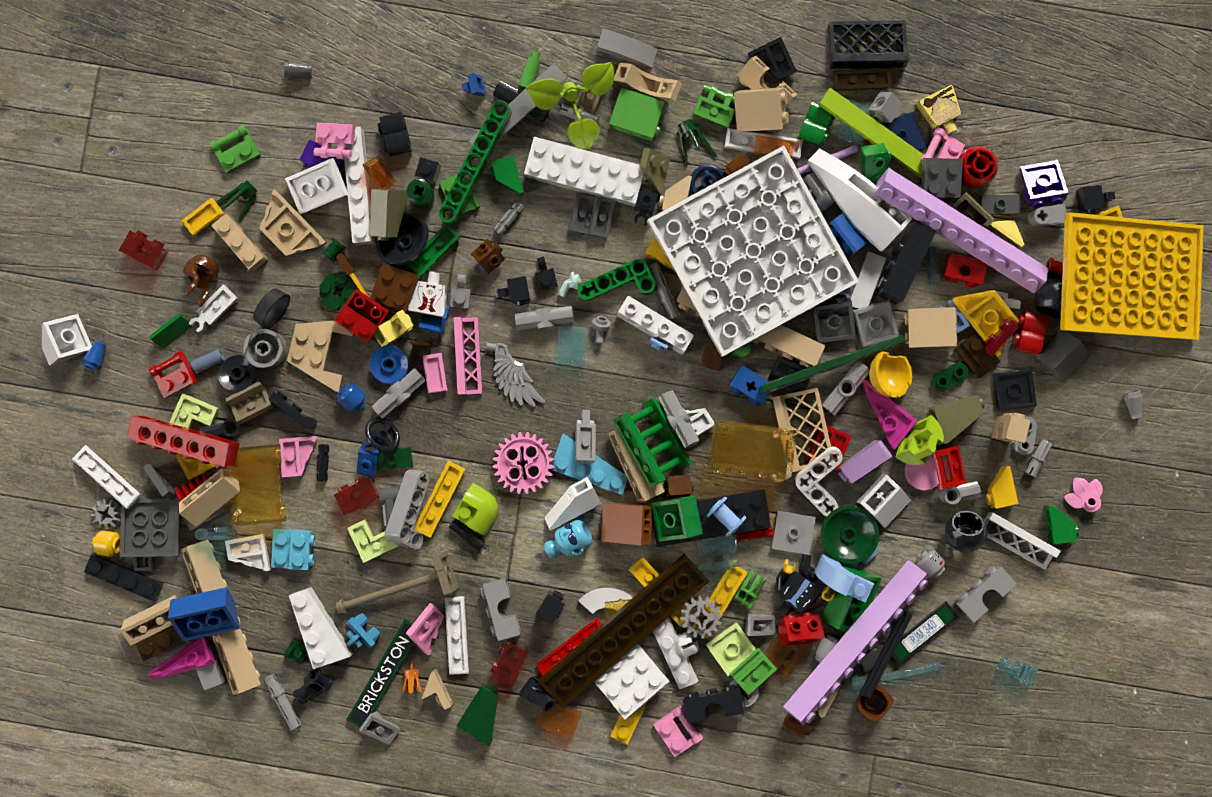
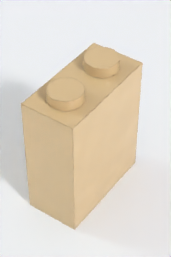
M784 87L739 90L734 93L737 132L777 130L785 128L786 124H788L789 115L788 112H785L787 93L784 92Z
M956 307L908 309V314H905V325H909V333H905V343L909 344V348L957 347Z

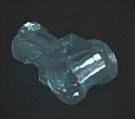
M1002 656L997 669L998 672L1008 673L1017 681L1032 687L1035 674L1040 670V668L1025 662L1011 661L1006 656Z

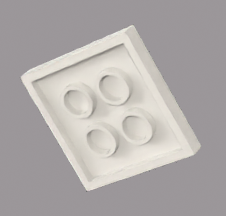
M637 644L594 682L622 717L627 720L670 681L642 647Z

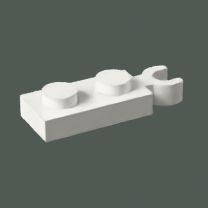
M223 284L196 311L200 316L191 319L189 324L193 326L196 322H199L200 327L196 331L202 332L205 329L206 323L212 326L239 298Z

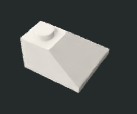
M78 314L42 324V350L49 366L88 352L92 347Z

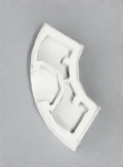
M598 588L586 593L578 601L593 614L598 609L605 607L614 608L618 611L632 599V596L616 588Z

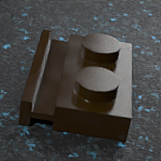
M975 332L954 348V350L974 376L980 379L981 376L1001 361L995 354L991 356L986 352L985 341L978 332Z

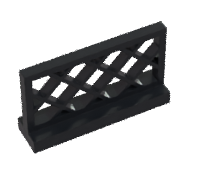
M905 20L829 21L830 69L906 68L909 62V53H907ZM893 26H901V33L898 36L890 31ZM834 27H841L846 32L839 37L834 33ZM854 27H860L865 32L858 37L851 30ZM873 27H880L883 32L877 37L870 30ZM886 33L893 39L889 45H886L881 40ZM847 34L856 40L851 46L842 40ZM866 34L874 39L869 46L861 40ZM877 42L884 48L881 53H876L872 49ZM897 42L902 47V52H894L890 47ZM838 43L847 49L844 53H835V46ZM859 43L865 50L862 53H857L852 48Z

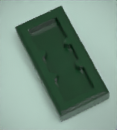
M411 447L399 448L391 452L380 451L377 458L376 471L414 466Z

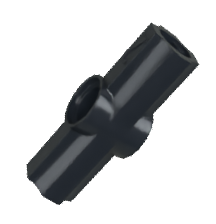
M499 81L494 89L493 97L509 104L524 90H517ZM535 107L528 115L544 122L550 109L543 110Z

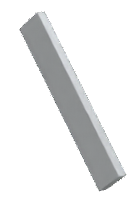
M553 63L534 82L543 79H555L562 84L567 77ZM526 89L508 104L512 109V115L500 139L537 107ZM506 107L498 115H504ZM496 123L489 126L490 133L496 132L498 128ZM478 133L469 140L472 145ZM488 141L481 142V150L488 148Z

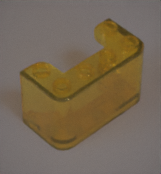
M734 421L715 422L709 469H715V473L726 474L731 472V470H738V474L750 475V472L757 473L758 477H772L774 482H783L792 477L797 430Z

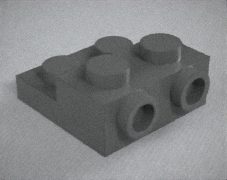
M838 295L834 300L827 299L812 307L818 343L856 338L853 306L850 297Z

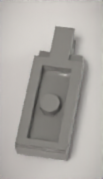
M582 410L580 420H577L575 425V463H595L596 424H594L593 420H590V410Z

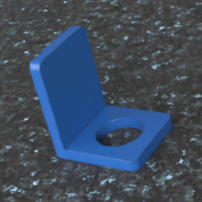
M446 307L442 319L423 315L419 329L444 334L448 323L450 307Z
M364 441L358 451L357 474L375 477L377 458L380 451L376 449L367 450L366 447L372 446L369 442Z

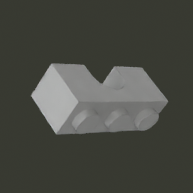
M991 566L985 572L986 575L982 579L975 580L971 584L972 588L967 592H962L954 603L973 623L988 611L982 601L983 594L987 590L993 589L999 596L1003 597L1017 585L1001 566Z
M504 577L484 583L483 588H481L483 600L487 599L488 607H486L488 618H492L493 621L491 626L493 637L497 636L498 641L521 635L517 614L507 616L499 610V602L511 596L507 578Z

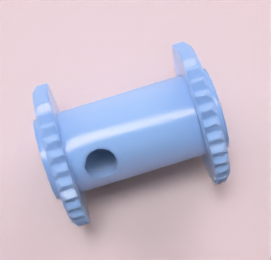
M724 497L709 510L710 512L707 514V517L713 514L728 528L729 532L726 536H730L740 528L746 516L739 519L723 503L727 499Z

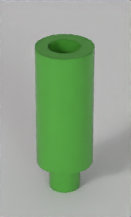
M533 51L532 56L527 58L518 85L522 89H526L528 85L535 81L541 63L539 52Z

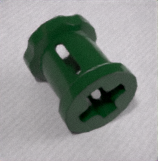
M333 237L331 239L332 242L325 250L322 249L321 253L334 263L337 255L342 250L345 251L346 248Z

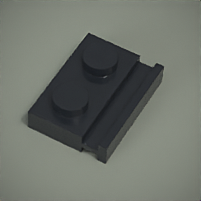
M778 355L767 381L770 382L807 368ZM811 378L783 389L792 393L804 391Z

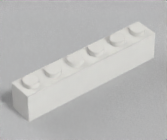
M359 126L355 128L354 145H347V150H352V157H345L344 159L347 192L349 194L352 243L356 246L375 244V237L370 236L371 197L364 130Z

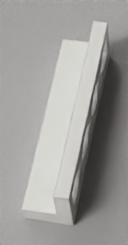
M988 512L984 519L986 525L990 521L995 524L997 529L996 533H988L987 538L1046 570L1052 557L1057 558L1060 550L995 513ZM1010 532L1014 542H1003L1001 534ZM1027 542L1030 551L1022 553L1018 543ZM1043 551L1048 554L1043 564L1037 561L1036 552Z

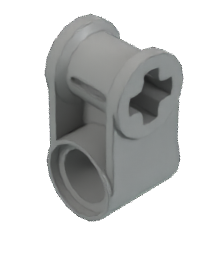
M1066 204L1040 207L1032 211L1028 215L1029 224L1033 227L1064 225L1065 213H1067Z

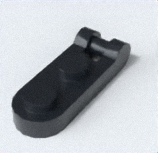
M273 391L269 396L272 402L305 428L316 427L317 420L314 417L304 415L302 413L303 409L296 403H289L287 401L288 397L281 391L277 393Z

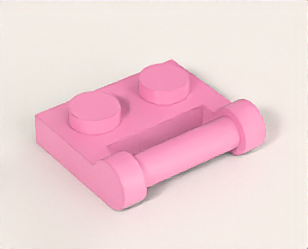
M935 128L933 132L934 137L926 154L922 156L921 163L923 164V158H933L940 141L943 142V145L936 158L958 159L965 145L946 134L944 129Z
M682 705L653 723L674 757L703 739L701 733L696 731L692 723H687L686 714L684 713L685 709ZM678 716L691 738L688 740L685 738L673 718Z

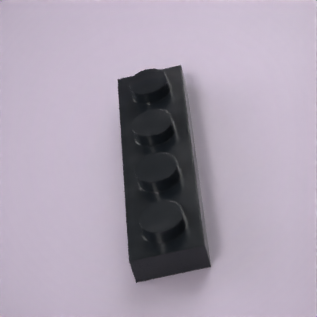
M91 554L84 570L89 575L153 602L157 601L164 584L95 554Z

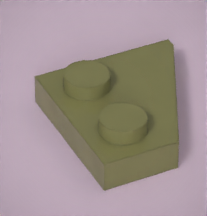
M644 148L639 167L642 173L645 174L647 182L653 184V192L662 195L670 159L651 149Z

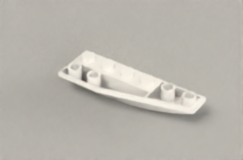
M819 149L807 161L852 226L881 252L913 219L875 195L876 185L827 152Z

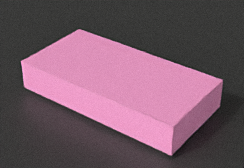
M442 353L424 355L423 362L428 394L447 391Z

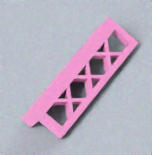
M454 317L458 395L482 394L478 317ZM463 322H474L475 329L470 335L464 331ZM469 339L476 346L471 354L465 350L464 346ZM470 358L477 364V368L472 373L466 369V362ZM471 377L478 382V390H467V382Z

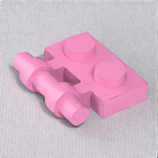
M317 123L315 142L322 143V147L315 148L314 155L321 156V158H351L352 150H347V145H354L356 126L353 124ZM331 144H338V148L331 149Z

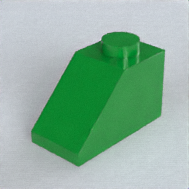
M514 155L491 161L493 167L489 169L492 179L496 178L498 184L520 196H524Z
M1044 505L1049 543L1077 542L1079 530L1075 522L1053 505Z

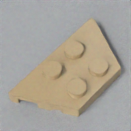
M275 189L272 191L269 206L267 205L265 217L259 229L287 257L323 246L327 243Z

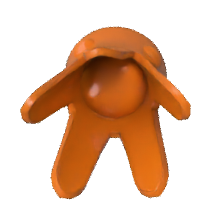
M411 664V669L404 670L405 680L402 693L405 689L406 692L409 691L411 694L414 682L416 690L422 693L419 669H413V664Z

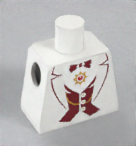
M429 272L427 282L418 281L408 307L410 312L443 318L447 306V287L439 285L440 273Z

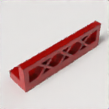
M598 618L594 619L536 663L541 674L544 675L602 625L601 621Z

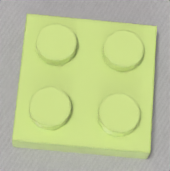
M737 622L705 644L727 676L756 650Z

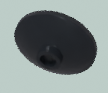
M234 355L227 358L218 370L220 384L226 390L232 392H239L251 386L256 377V367L243 355ZM242 373L241 377L236 378L237 374Z

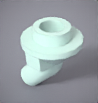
M574 271L571 272L568 280L563 283L558 293L560 296L565 297L571 287L578 290V287L582 284L579 274L575 275Z

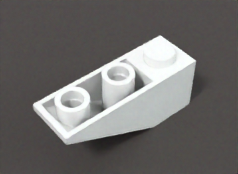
M588 477L571 485L545 516L550 531L601 504Z

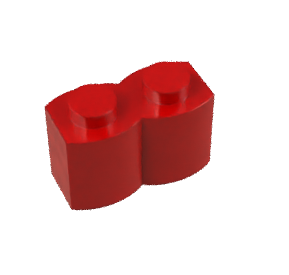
M1024 312L1022 315H1019L1018 333L1014 335L1012 345H1015L1014 350L1039 355L1043 347L1049 317L1030 312Z

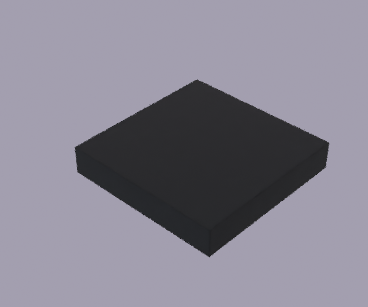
M1032 368L992 373L997 411L1037 406Z

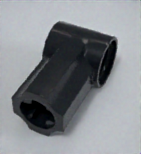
M227 420L200 428L203 433L224 439L235 438L241 431L239 424L235 420ZM229 424H234L237 429L235 433L228 434L226 427Z
M530 677L520 690V695L533 703L543 713L546 714L552 711L556 700L543 689L538 680Z

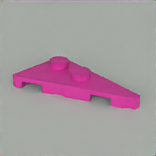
M864 379L861 385L891 448L896 449L918 420L890 398L877 392L873 385Z
M208 638L195 639L150 671L148 676L152 680H157L213 665L215 660Z

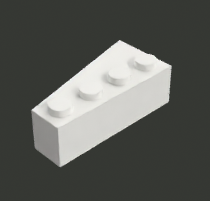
M312 587L289 595L313 669L348 658L354 654L334 625L332 618L325 611L323 604Z

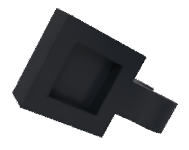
M544 256L537 258L540 272L535 273L539 291L558 287L554 269H547Z

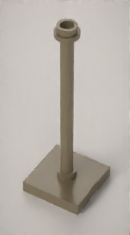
M448 552L440 553L432 558L436 569L435 573L346 602L341 599L336 603L338 613L345 614L349 608L435 580L440 581L444 595L452 593L459 586Z

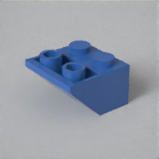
M844 213L828 224L841 250L847 257L869 242L852 226Z

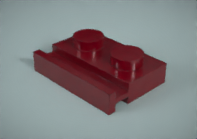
M1010 316L1008 320L1004 319L998 326L999 330L995 334L991 333L986 338L985 349L989 355L993 356L1019 328L1017 321Z

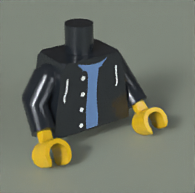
M785 560L783 568L776 577L777 596L784 601L778 609L780 613L788 616L793 608L800 613L803 611L808 612L834 598L835 592L832 595L827 593L830 587L827 586L824 591L794 571L796 563L793 566H788L789 560Z

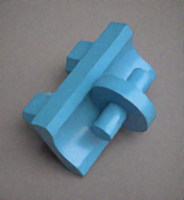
M363 613L355 618L352 617L346 623L356 634L354 635L351 630L346 633L351 639L347 644L350 646L354 643L359 648L362 645L358 639L360 638L370 649L375 644L374 641L377 640L380 632L375 627L367 633L363 630L362 626L369 621Z

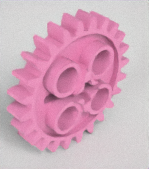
M519 432L518 438L511 434L512 440L504 438L506 444L499 443V446L502 448L501 451L495 450L499 456L493 458V460L497 461L493 468L499 471L494 475H501L498 482L505 481L503 487L511 486L510 492H514L516 488L518 494H521L523 489L526 494H529L530 489L533 492H537L536 486L543 488V481L549 483L546 477L553 476L549 472V469H555L554 466L550 465V462L555 461V459L549 457L553 451H547L546 449L550 445L548 443L542 445L544 439L541 438L537 441L536 434L532 438H530L529 432L526 433L525 437ZM521 446L524 447V460L528 461V464H525L527 480H524V467L520 465V462H523ZM535 447L537 454L530 458L528 450ZM512 450H516L518 453L515 460L509 458V453ZM537 466L539 473L537 476L532 477L530 469ZM514 469L520 471V476L517 479H513L511 476V472Z

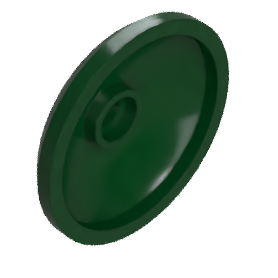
M842 506L833 510L825 518L821 527V542L825 551L833 559L847 564L859 563L866 560L875 551L879 542V528L873 516L863 508ZM847 531H850L852 533V537L850 539L846 538L845 533Z

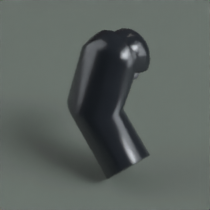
M802 554L801 573L807 580L817 581L819 578L815 574V569L811 566L812 555Z

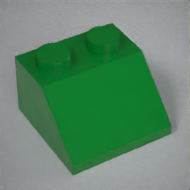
M695 495L651 503L659 542L684 539L703 534Z

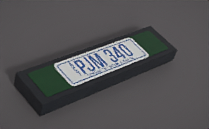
M946 601L943 602L901 637L892 655L893 659L897 664H901L959 616Z

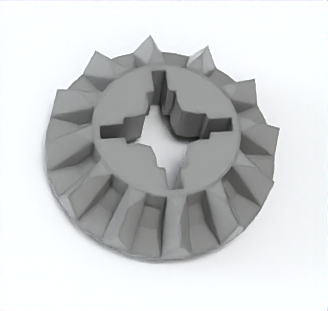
M111 499L98 501L92 507L90 515L93 524L100 529L106 530L116 527L121 521L120 505ZM108 509V514L111 518L107 517L103 520L104 515L100 511Z

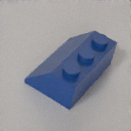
M227 587L170 600L168 619L183 641L240 629L234 598Z

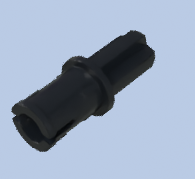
M454 519L449 526L450 529L463 538L462 541H467L477 551L485 542V540L472 531L473 529H469L458 519Z

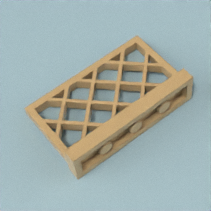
M818 387L772 397L789 473L803 470L807 466L799 465L798 457L802 452L812 457L808 463L810 464L816 458L815 456L821 447L825 450L831 447ZM815 392L816 401L812 407L802 401L806 394ZM803 395L801 399L796 396ZM793 397L799 401L793 411L786 407V398ZM801 403L811 408L805 418L795 413ZM816 404L818 405L819 411L814 408ZM787 410L790 411V412H792V414L790 415V417H788V412H787ZM812 410L820 414L821 419L817 425L807 420ZM793 414L803 419L798 429L790 425V419ZM805 421L815 427L809 437L799 431ZM820 423H822L823 430L818 427ZM791 429H793V430L796 431V433L794 434V436H793V434H792V430H791ZM816 429L824 433L825 438L821 444L811 439ZM798 433L807 438L802 448L794 443V438ZM809 440L819 446L814 455L804 450ZM825 441H826L827 448H825L824 446H822ZM796 448H798V449L800 450V452L798 453V455H797V452H796Z

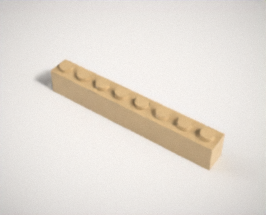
M683 286L675 303L679 304L678 308L686 312L690 309L696 312L695 316L701 318ZM782 325L750 341L754 344H758V342L764 344V348L775 353L777 350L783 353L782 357L792 361L794 358L800 361L799 365L806 368L817 365L825 348V345Z
M208 539L181 549L196 594L227 587L226 581L222 579L220 574V564L214 557V547L209 543ZM241 629L212 635L233 695L261 685L259 681L260 674L254 667L253 655L248 651L246 645L247 638Z

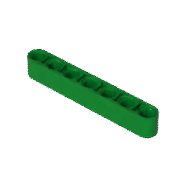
M495 102L440 208L439 217L443 222L453 224L458 221L512 115V109L506 102ZM505 106L506 113L501 116L498 115L499 107ZM496 123L498 127L496 132L490 133L489 126ZM483 141H488L489 143L486 150L480 149V144ZM479 158V166L473 168L471 165L472 160ZM466 175L471 177V182L468 185L463 184V178ZM460 192L462 199L460 202H455L454 195ZM451 209L453 211V217L450 220H447L445 217V213L447 210Z

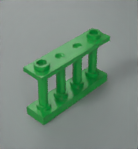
M655 397L642 403L645 409L633 416L626 412L612 420L650 488L665 481L666 479L663 474L677 466L681 470L692 464L689 455L684 450ZM649 415L654 426L640 433L634 423ZM658 432L663 443L649 450L644 440ZM668 449L673 459L659 467L653 457Z

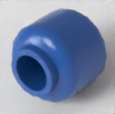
M345 384L337 393L338 403L348 412H352L355 409L359 411L366 404L364 402L366 394L355 384Z

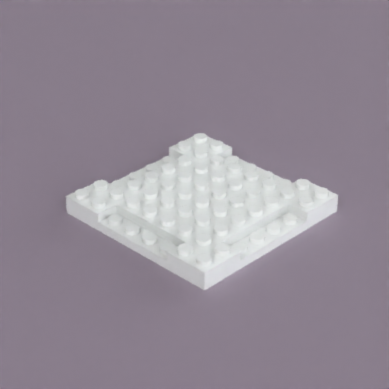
M785 146L778 148L647 220L721 357L859 282Z

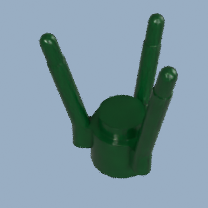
M692 119L685 120L678 125L680 131L677 134L680 138L685 165H688L684 136L686 139L691 138L696 149H700L695 138L697 134L712 155L717 157L716 152L699 131L697 125L693 124Z
M246 180L218 199L216 203L220 204L234 195L221 207L222 210H225L240 196L245 200L249 198L238 218L242 220L252 202L257 198L255 193L258 190Z

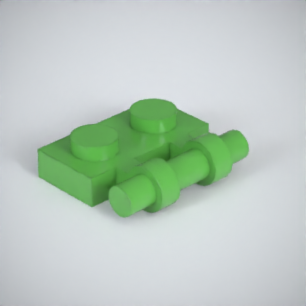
M704 85L702 92L709 95L707 98L699 97L693 115L728 128L735 109L729 107L730 103L735 105L733 93L728 92L727 94L718 90V87L713 85L712 87ZM717 97L724 100V104L713 101V98Z

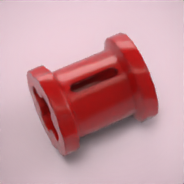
M1050 257L1046 264L1048 274L1053 273L1062 278L1063 262L1056 261L1053 257Z

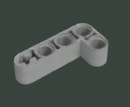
M410 469L404 474L385 531L386 539L400 547L419 549L423 544L422 534L414 530L430 480L427 472Z

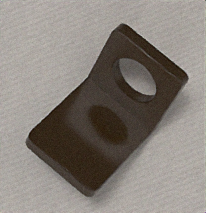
M416 338L415 342L410 341V345H412L411 364L424 365L423 361L416 359V353L419 350H424L427 355H431L432 344L427 343V339Z

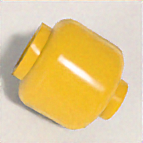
M100 531L92 540L95 553L108 557L116 556L120 552V535L116 532Z

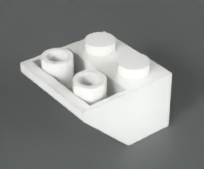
M882 474L859 498L857 503L869 512L879 524L886 528L911 499L887 474Z

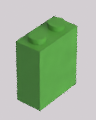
M621 87L609 128L653 141L654 137H658L661 126H658L660 118L664 119L666 114L665 102Z

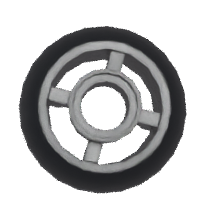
M1062 280L1046 281L1036 291L1034 301L1035 307L1039 312L1061 319Z
M960 511L953 514L945 525L946 540L957 551L964 553L974 552L981 548L987 539L988 529L984 519L972 511Z

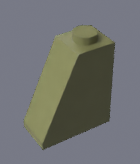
M371 189L370 236H377V240L389 241V237H397L408 200L407 190Z
M972 395L930 407L932 416L938 421L943 431L944 441L942 444L949 443L983 414L984 402L981 397L979 398V395Z

